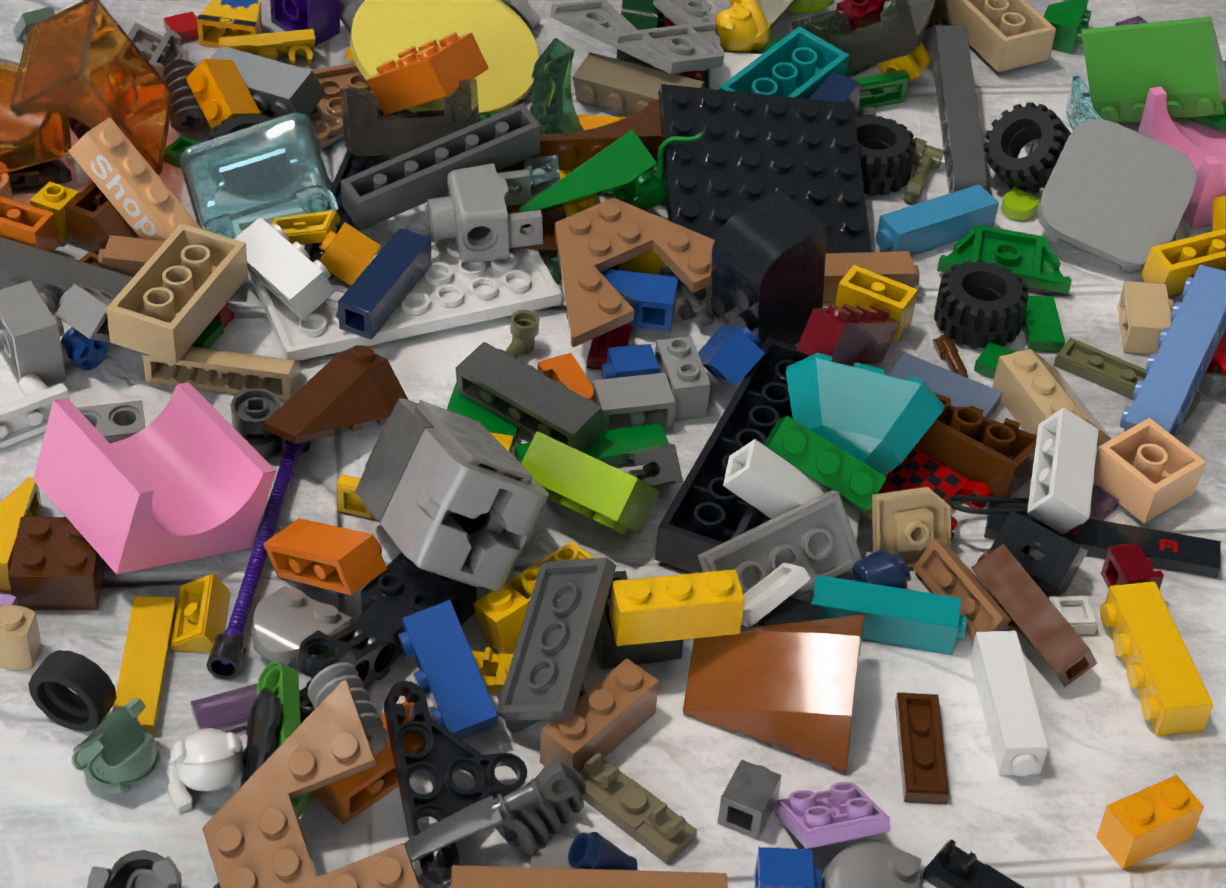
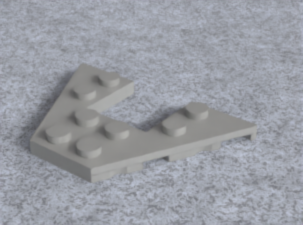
M606 0L555 4L551 7V18L669 74H681L682 72L694 70L705 71L709 68L722 67L725 56L723 48L720 47V36L715 33L716 22L714 14L711 13L712 7L710 3H707V0H654L653 5L676 26L637 30Z

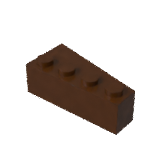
M935 393L943 403L944 410L915 447L967 480L987 484L991 489L989 496L1010 498L1032 477L1037 434L1034 435L1020 430V423L1008 418L1005 419L1003 424L983 417L984 410L971 405L970 407L952 406L951 398Z

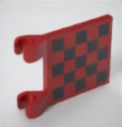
M914 447L904 461L886 475L887 478L878 494L929 487L946 501L947 497L957 496L958 494L961 496L988 497L991 489L983 482L967 480ZM966 502L969 507L983 509L987 505V502ZM951 516V540L954 537L952 531L958 524L953 516Z

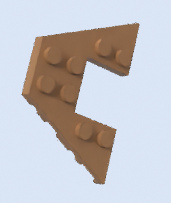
M611 198L555 222L554 234L558 247L564 301H566V315L569 322L571 346L573 348L634 320V309L601 274V272L653 250L692 293L712 285V248L715 240L621 200Z
M346 680L342 681L202 827L220 888H421L404 843L319 877L317 875L292 799L377 765L352 691Z

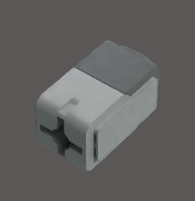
M398 398L390 417L386 420L355 489L356 494L378 522H380L381 526L403 554L417 567L475 587L482 586L495 591L503 590L525 543L529 542L546 508L544 504L549 496V493L481 423L422 400L419 403H415L404 398Z

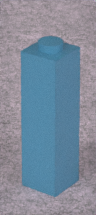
M978 184L880 215L876 243L885 252L909 251L910 255L913 256L968 236V232L976 225L994 228L999 202Z

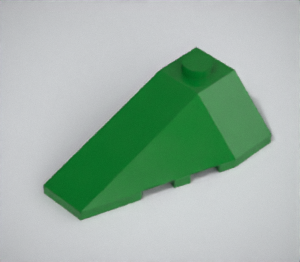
M632 129L519 208L518 213L541 210V213L625 189L633 183L636 187H639L654 176L651 170L654 169L657 162Z

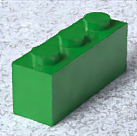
M787 415L776 422L763 444L827 490L839 491L841 499L860 513L868 511L872 504V495L878 494L887 478Z

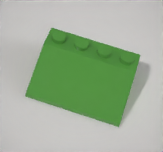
M1211 16L1082 30L1090 97L1096 119H1104L1115 123L1141 121L1149 88L1162 87L1167 93L1166 106L1172 119L1225 115L1226 70Z

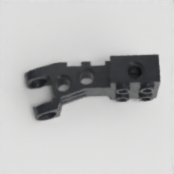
M401 552L386 566L387 570L361 590L362 614L351 625L330 637L317 630L300 643L298 669L304 675L311 677L306 687L299 691L300 723L302 724L313 712L302 707H314L308 698V687L312 679L321 670L336 663L348 662L355 666L358 677L361 678L366 690L375 680L381 681L390 672V666L402 654L405 655L398 638V634L404 632L402 618L450 600L462 626L475 613L473 603L477 601V587L423 570Z

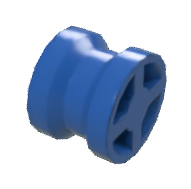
M73 327L66 331L60 341L66 349L68 358L73 359L74 363L82 370L89 371L96 368L107 355L108 346L106 342L89 339Z

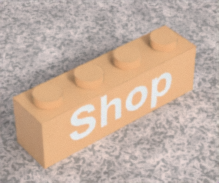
M111 117L88 131L68 150L140 238L166 241L181 223L201 229Z

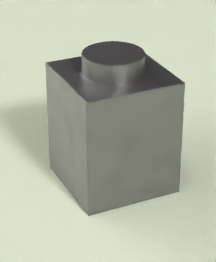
M741 759L721 796L717 824L758 840L775 807V802L778 801L782 775L772 772L764 766L755 765Z

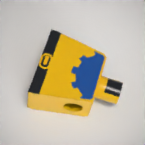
M212 0L197 17L199 45L218 48L219 38L261 34V1Z

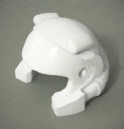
M213 728L199 729L187 735L183 740L176 742L174 748L170 750L171 759L166 771V775L169 777V784H167L168 795L172 806L179 814L193 808V796L187 791L185 785L194 790L212 791L231 784L237 778L233 788V795L240 789L241 779L244 774V748L241 738L235 733H227Z

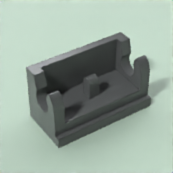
M661 443L622 453L624 463L644 465L642 470L646 474L634 477L648 485L663 483L679 484L684 482L675 444Z

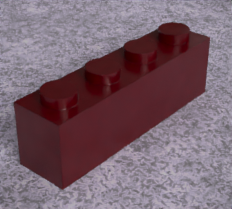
M829 304L828 308H814L796 349L809 356L816 353L832 356V362L840 364L883 361L899 321L889 317L891 313L889 310L876 304H871L870 307L862 304H857L856 307L843 304L842 308Z

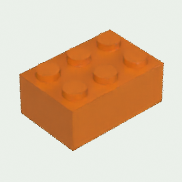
M457 32L441 38L439 43H437L436 39L422 44L418 47V51L413 46L398 54L399 59L396 62L392 59L376 67L378 73L367 79L384 115H388L446 97L488 70L489 67L472 32L462 36H458Z

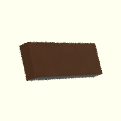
M897 692L895 708L904 802L947 804L949 789L939 695Z

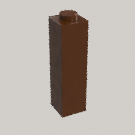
M1004 544L997 549L988 550L980 556L977 563L971 567L976 577L1009 615L1014 626L1064 688L1098 664L1090 648Z

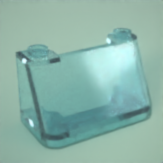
M291 113L193 145L185 149L181 154L182 174L195 220L202 230L234 239L235 230L232 220L294 199H298L301 208L306 213L339 209L326 157L311 120L304 114Z

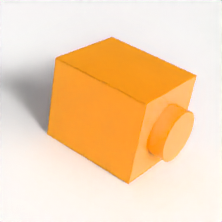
M344 222L338 233L330 230L319 247L325 251L319 261L330 273L351 286L370 264L381 245Z

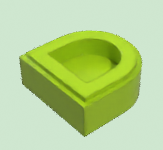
M1013 187L1003 196L1001 211L1010 219L1018 221L1027 220L1036 214L1039 199Z

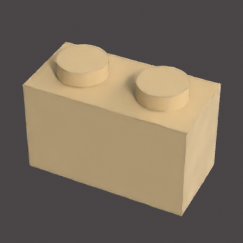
M1124 281L1117 306L1123 353L1143 355L1158 353V342L1164 327L1170 328V319L1174 307L1173 299H1168L1166 284Z

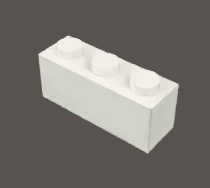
M259 217L235 238V240L246 243L248 272L302 320L335 293L328 281L331 274L319 260L310 261L307 251L298 242L291 244L288 241L289 237L276 223L271 227Z
M1064 407L1038 424L1027 510L1029 515L1062 535L1076 526L1084 524L1091 514V496L1095 480L1094 468L1098 451L1097 439L1099 430Z

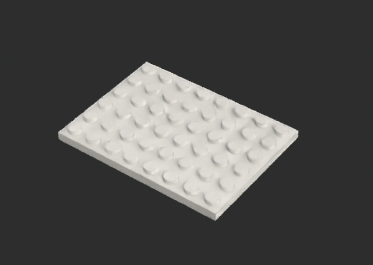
M446 193V194H444V195H442V196H439V197H437V198H440V197H448V193ZM427 202L360 231L381 245L374 258L399 228L431 238V267L372 340L339 329L338 301L350 288V285L334 275L333 279L328 278L335 293L302 320L249 273L285 359L297 361L339 353L356 345L372 346L511 316L513 313L521 310L533 311L561 305L562 293L537 250L509 249V259L464 262L459 256L455 238L433 241ZM324 203L230 221L231 234L235 239L259 217L271 226L274 218L320 212Z

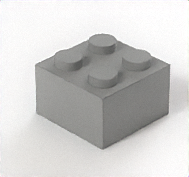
M31 280L1 289L0 355L18 385L21 378L30 373L38 375L46 386L66 380L64 364L69 363V359L63 343L60 342V336L64 335V327L61 319L51 314L49 301L45 293H38Z

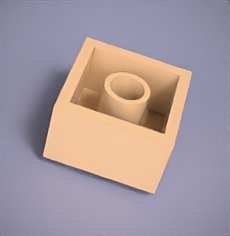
M1148 418L1099 446L1095 458L1094 484L1145 524L1195 493L1206 461L1151 418Z

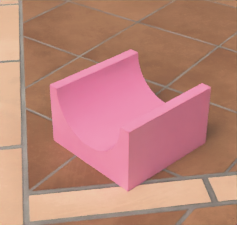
M190 383L176 384L168 404L148 426L131 437L114 443H109L68 398L53 400L33 480L116 574L251 549L276 470Z

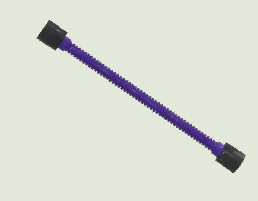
M283 439V458L281 459L273 489L270 493L230 622L223 635L220 633L216 636L206 664L208 671L215 677L233 679L239 675L246 649L243 647V630L268 555L263 543L274 535L298 457L302 452L308 451L312 440L294 444Z

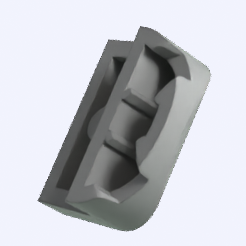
M135 22L111 66L118 70L130 72L134 78L150 84L164 82L163 70L165 66L177 59L188 60L189 50H184L180 44L181 37L173 30L168 28L164 36Z
M284 586L257 604L250 637L254 639V650L261 656L273 662L288 665L291 658H298L300 643L317 630L330 637L351 625L353 618L339 612L333 605L320 603L305 596L302 591L296 588Z
M873 839L860 840L845 847L827 864L822 874V888H919L921 858L882 841Z

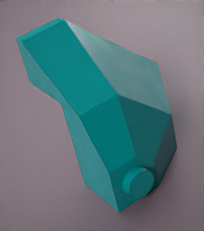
M816 353L788 366L786 376L793 420L884 476L904 461L944 410L943 403L921 378L908 375L907 379L904 380L884 375L885 369L856 362L854 367L832 362V356Z

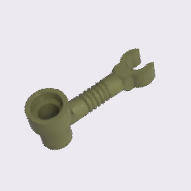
M914 137L916 148L913 164L917 165V168L908 183L903 200L916 204L930 168H939L944 150L927 145V141Z
M517 311L510 318V333L513 336L512 342L505 352L517 360L520 354H529L534 350L535 337L539 333V317L532 311Z

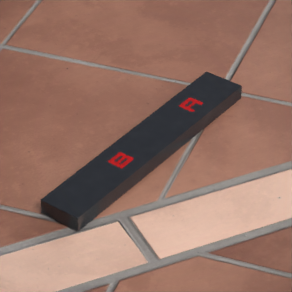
M989 502L987 509H1028V507ZM986 515L984 537L996 539L1008 515ZM1022 515L1087 549L1086 555L1106 558L1109 547L1138 543L1145 557L1151 560L1153 567L1215 578L1218 577L1220 571L1221 541L1091 518L1084 524L1078 525L1062 535L1033 516Z

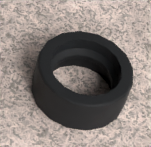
M57 650L49 654L34 672L28 683L30 695L37 707L59 725L74 731L87 732L97 728L117 699L116 688L108 674L98 664L72 651Z

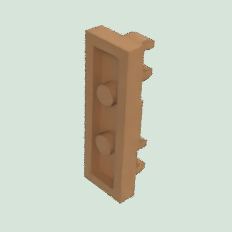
M934 538L912 567L934 594L961 598L960 615L967 616L965 631L973 641L976 632L1010 631L1014 624L1011 622L1012 619L947 543L943 539Z

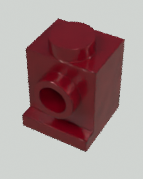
M844 0L837 4L834 25L857 38L881 26L885 0Z
M1138 543L1121 544L1108 548L1101 571L1108 589L1110 586L1156 582L1160 590L1164 575L1161 570L1154 571L1151 560L1145 557Z

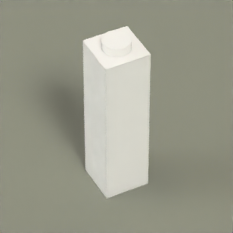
M756 439L729 456L723 483L724 487L771 519L829 492L825 487ZM842 500L855 540H857L860 512Z
M1017 631L976 632L970 655V663L999 776L1041 774L1048 751V744Z

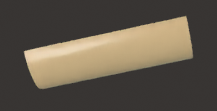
M194 346L187 350L177 364L144 353L142 354L145 382L169 386L190 383L198 390L235 395L247 389L261 388L274 392L280 401H287L293 396L301 374L300 364L297 360Z

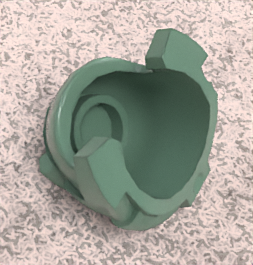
M133 699L125 706L114 709L82 743L73 749L72 765L78 770H83L86 778L93 784L101 787L107 786L109 793H128L130 786L144 780L155 769L157 762L160 761V752L156 750L153 735L147 732L137 719L146 707L141 699Z

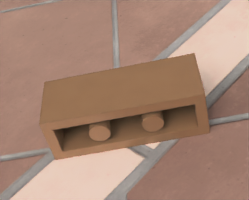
M626 658L577 700L572 719H554L541 730L539 763L545 767L553 761L560 760L581 772L584 769V764L596 753H600L602 758H605L656 713L659 680Z

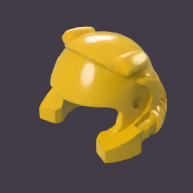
M729 0L732 7L719 12L715 16V33L720 36V47L723 48L724 52L752 53L753 50L762 49L771 37L770 23L767 22L757 1Z

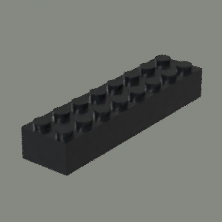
M770 337L766 338L761 347L765 354L743 378L660 522L657 532L655 560L692 573H701L703 569L697 555L761 525L765 514L724 487L723 483L730 455L754 439L764 444L780 418L787 415L793 419L786 369L788 366L810 357L797 350V346Z

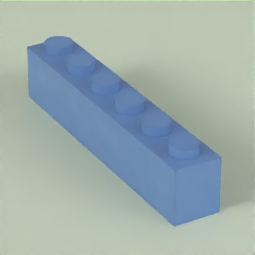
M1199 265L1194 278H1187L1183 289L1182 303L1176 302L1173 307L1170 319L1171 326L1170 328L1164 327L1158 342L1159 351L1157 354L1152 353L1148 359L1146 366L1147 376L1144 381L1138 380L1133 393L1134 403L1132 407L1126 406L1123 411L1120 427L1125 429L1124 432L1151 418L1176 438L1226 330V271Z

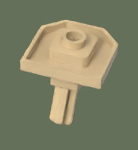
M929 487L872 495V504L868 511L860 513L863 521L873 524V553L881 549H885L891 554L898 553L908 568L915 565L934 538L943 539L948 546L951 544V506Z

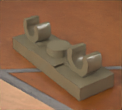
M596 753L584 764V769L579 772L586 784V793L581 795L583 800L668 865L696 840L697 829L685 821L683 816L676 814L667 807V804L635 780L623 774L617 766H613L602 758L600 753Z

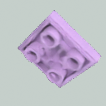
M838 782L831 785L830 790L816 793L809 790L795 791L789 795V798L775 802L776 816L806 849L890 832L889 816L852 782Z

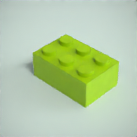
M538 431L521 462V465L549 493V499L624 535L628 528L640 534L660 491L642 480Z

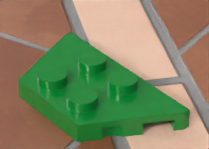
M976 225L968 232L967 237L961 238L954 244L953 252L948 256L942 255L939 258L938 272L945 273L956 264L962 265L966 261H971L972 263L985 261V263L992 264L993 262L999 264L1002 268H1009L1012 270V274L1019 275L1022 278V283L1026 284L1027 287L1069 294L1071 286L1070 277H1063L1059 270L1061 264L1059 259L1050 251V245L1046 238L1040 235Z

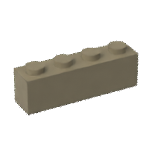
M591 52L573 75L576 100L629 115L648 106L649 101H659L658 91L661 84L705 88L702 81L669 74L664 71Z

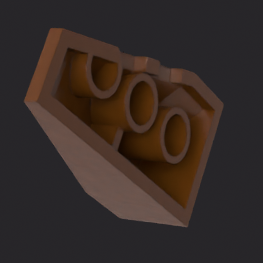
M356 345L331 359L264 422L263 429L296 444L332 436L333 429L348 427L351 431L362 430L363 423L376 420V423L381 426L390 417L398 398L407 400L408 398L388 359L375 354L367 346Z

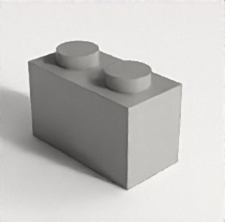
M666 373L593 380V401L602 407V431L658 422L661 423L663 430H673L676 402Z

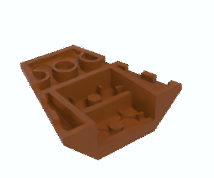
M864 615L743 628L740 630V634L694 638L683 714L733 733L738 731L755 737L756 741L768 746L774 744L795 752L796 756L809 761L815 759L831 765L832 769L846 774Z

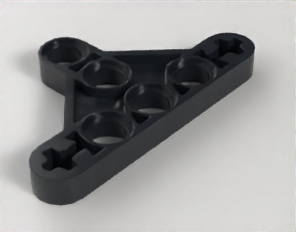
M401 681L391 687L384 701V714L409 840L421 833L418 827V820L422 817H432L439 822L491 795L495 799L498 794H502L503 797L521 789L527 778V767L519 756L512 753L481 754L430 717L426 695L418 684L411 681ZM400 696H405V700L408 703H413L409 711L410 722L404 724L403 722L406 718L405 707L403 704H396ZM408 734L420 737L424 743V750L419 753L407 751L402 745V737ZM499 766L510 767L517 776L516 783L505 785L499 782L495 776V768ZM459 770L469 772L475 780V786L469 790L457 787L452 779V774ZM415 775L427 777L432 783V792L425 795L416 793L410 786V778ZM456 842L439 849L436 853L438 865L443 868L447 867L442 878H438L436 871L428 870L434 861V853L413 862L418 881L423 888H449L451 886L452 865H460Z

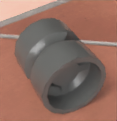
M261 388L247 389L238 393L230 404L233 427L265 460L274 457L281 451L283 439L264 430L263 426L264 422L281 407L279 397L274 392Z

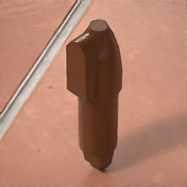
M940 335L939 338L933 339L934 347L940 359L946 360L952 372L968 378L967 370L952 340L945 335Z

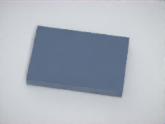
M906 352L901 355L887 374L888 376L904 380L907 379L908 375L921 378L934 393L951 398L952 406L970 407L971 405L984 410L982 416L989 418L999 405L1003 393Z

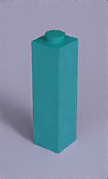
M816 575L811 604L825 608L823 619L864 615L862 640L952 655L956 639H964L967 616L960 615L961 598Z

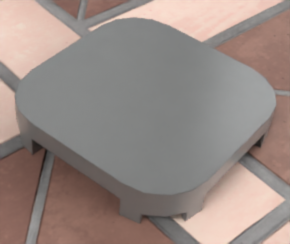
M1104 119L1087 120L1076 126L1069 135L1039 199L1036 214H1038L1039 222L1047 233L1046 237L1054 243L1061 239L1120 265V272L1132 274L1134 271L1143 270L1151 247L1172 241L1195 190L1197 180L1195 168L1185 154L1171 146L1112 121Z

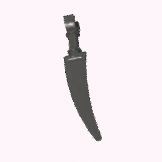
M559 760L546 765L541 770L538 779L530 780L531 784L503 797L502 794H498L497 798L493 799L491 795L448 816L404 843L412 863L447 845L504 823L502 818H510V813L538 800L540 803H543L545 799L559 802L573 797L574 794ZM563 779L560 782L554 784V782H556L557 780Z

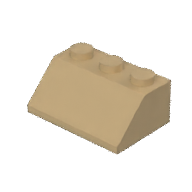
M1032 349L999 356L992 388L1003 392L1002 403L1014 419L1020 423L1024 431L1036 435L1038 424L1064 407L1099 429L1097 446L1111 440L1109 434L1058 370Z

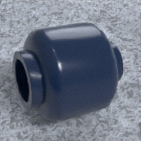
M885 549L878 550L857 561L852 567V581L907 589V582L911 580L910 572L902 557L898 553L891 554Z

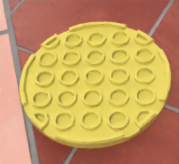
M365 0L353 19L350 34L351 53L357 68L366 81L378 73L376 67L392 59L396 62L399 59L398 54L410 47L415 46L418 51L419 46L433 39H436L437 43H439L441 38L451 33L457 32L458 36H462L472 32L489 69L446 97L406 109L415 114L417 111L453 110L454 115L465 121L470 118L478 121V116L481 115L489 118V113L496 112L498 114L508 110L527 96L533 86L539 64L538 49L533 34L522 18L501 0Z

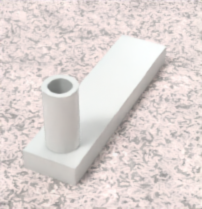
M34 373L27 374L21 378L19 389L26 397L0 406V449L46 431L53 400L64 398L70 400L69 391L63 383L48 388L40 377Z

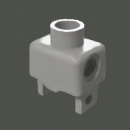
M494 163L455 169L450 171L447 176L448 197L427 200L430 231L433 241L455 238L459 256L464 262L509 259V248L543 244L541 210L507 214L506 206L521 205L531 201L529 170L497 173ZM514 183L519 184V186L515 188H510V185ZM525 224L531 225L528 228H521Z

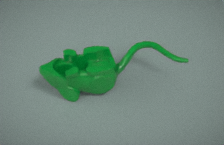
M702 134L693 137L672 136L667 138L658 150L657 172L655 173L651 170L654 176L639 187H636L633 183L625 189L612 192L616 196L615 198L644 211L660 204L666 192L663 182L664 151L666 147L672 142L696 141L702 137Z

